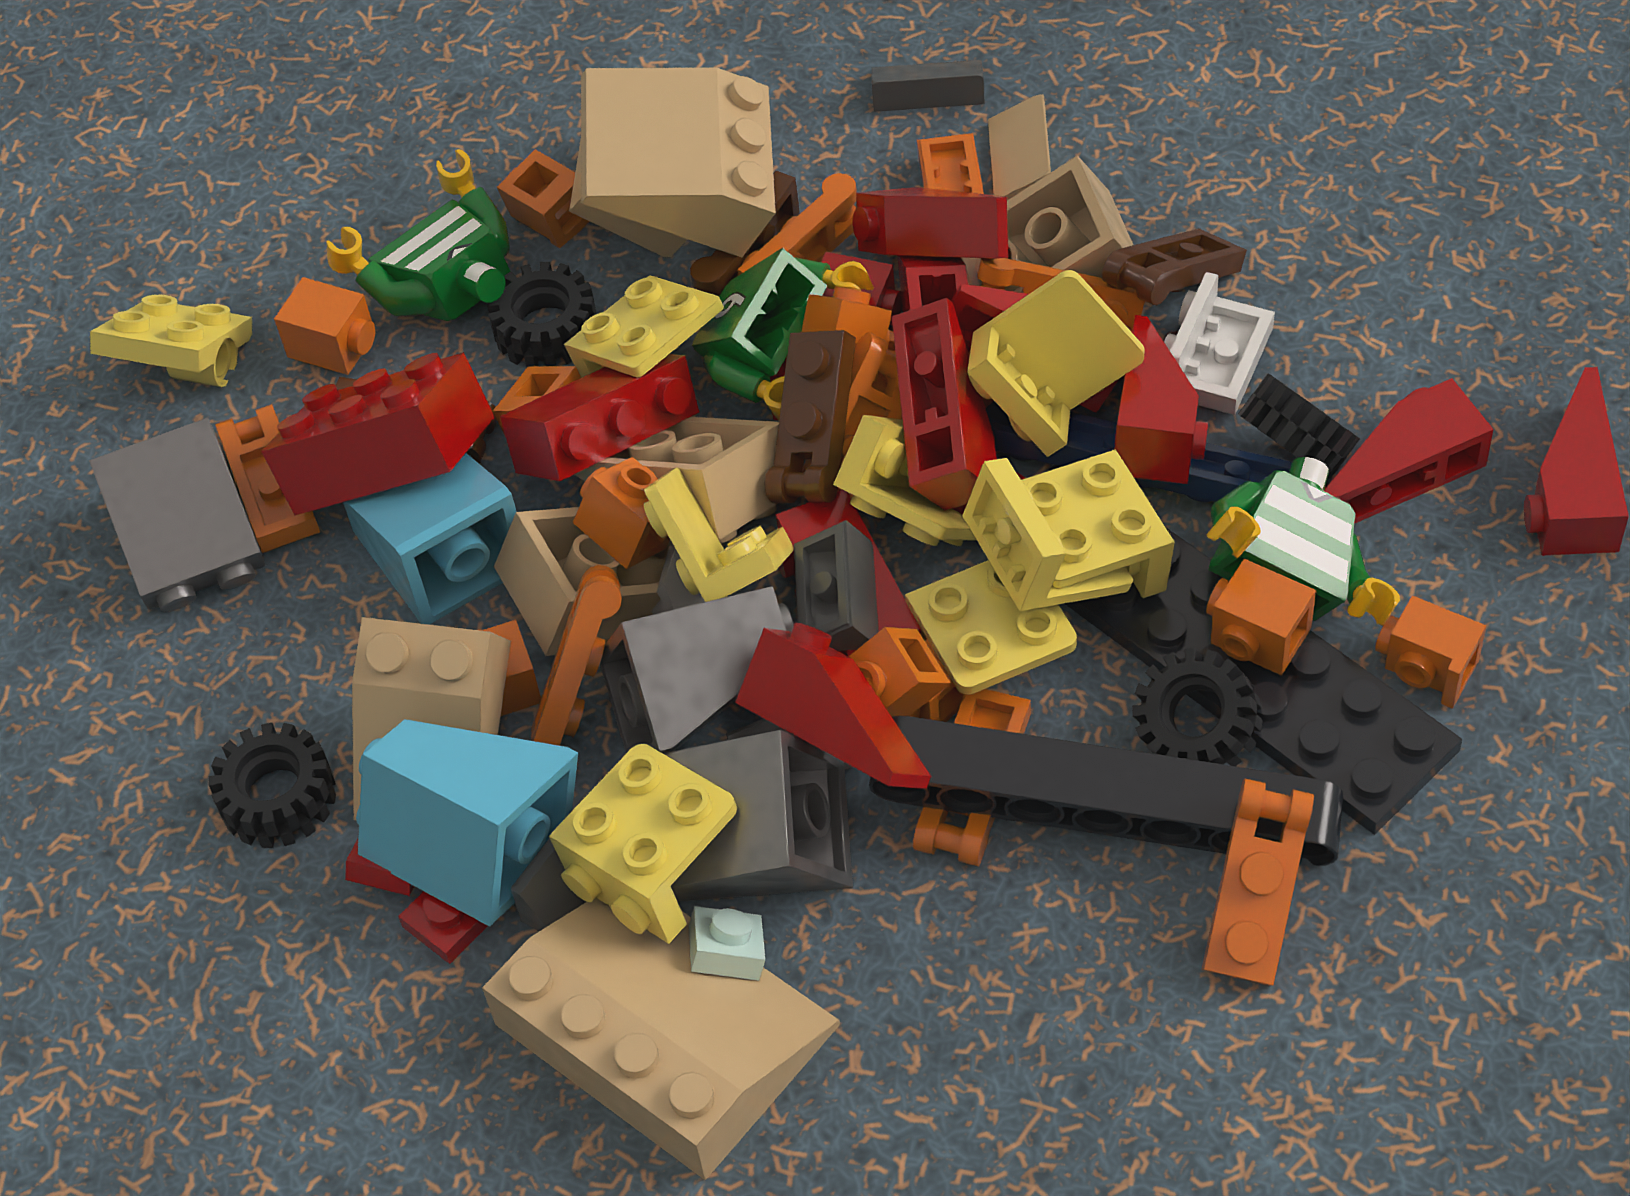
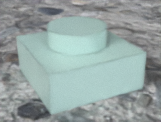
M694 906L689 923L691 972L759 981L765 963L761 915L743 913L729 908L713 909Z

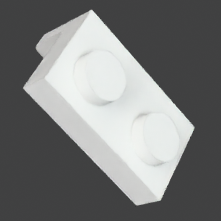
M1206 272L1197 292L1189 290L1185 295L1179 314V325L1181 327L1178 334L1169 333L1164 343L1199 395L1198 405L1235 415L1273 330L1275 312L1217 297L1218 275Z

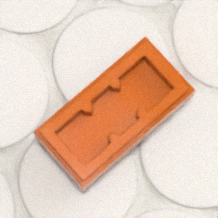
M973 133L917 140L923 188L984 194Z

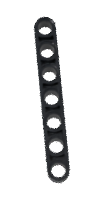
M893 716L892 718L930 773L927 789L887 786L871 776L869 781L871 792L882 799L896 803L965 814L991 815V818L1226 854L1241 786L1244 778L1266 783L1265 790L1290 796L1292 789L1314 794L1312 813L1305 834L1300 862L1302 858H1306L1315 866H1326L1334 863L1338 859L1343 791L1331 782L1308 777L917 717ZM1259 817L1254 837L1279 842L1283 822Z

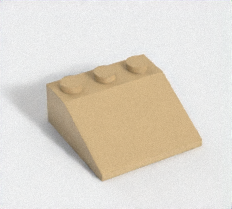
M717 67L586 68L581 75V204L743 257L776 213L769 87L749 77L739 76Z

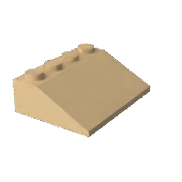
M595 898L591 903L586 902L531 936L482 987L496 1026L706 1180L839 1027L840 1020L764 967L759 981L691 972L689 923L691 917L683 911L682 914L687 925L668 944L648 930H645L642 934L631 931L617 919L610 906Z

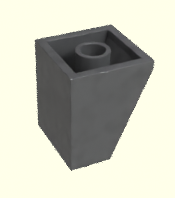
M209 417L89 460L138 592L148 609L159 606L160 610L165 612L182 608L196 600V591L218 583L221 589L241 586L256 577L254 570L266 566Z
M773 586L621 622L605 644L600 667L626 753L638 744H647L661 753L673 752L737 699L763 628L792 631L793 628L789 610L785 604H778Z
M782 730L663 753L729 792L737 806L735 816L671 885L677 901L853 888L843 761L805 740Z

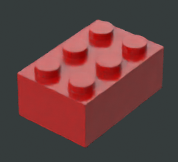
M464 352L440 359L438 353H431L412 361L403 371L389 375L386 369H378L363 375L350 387L338 390L335 384H328L315 389L302 399L305 406L298 413L287 417L277 425L279 433L261 452L294 516L451 472L495 416Z

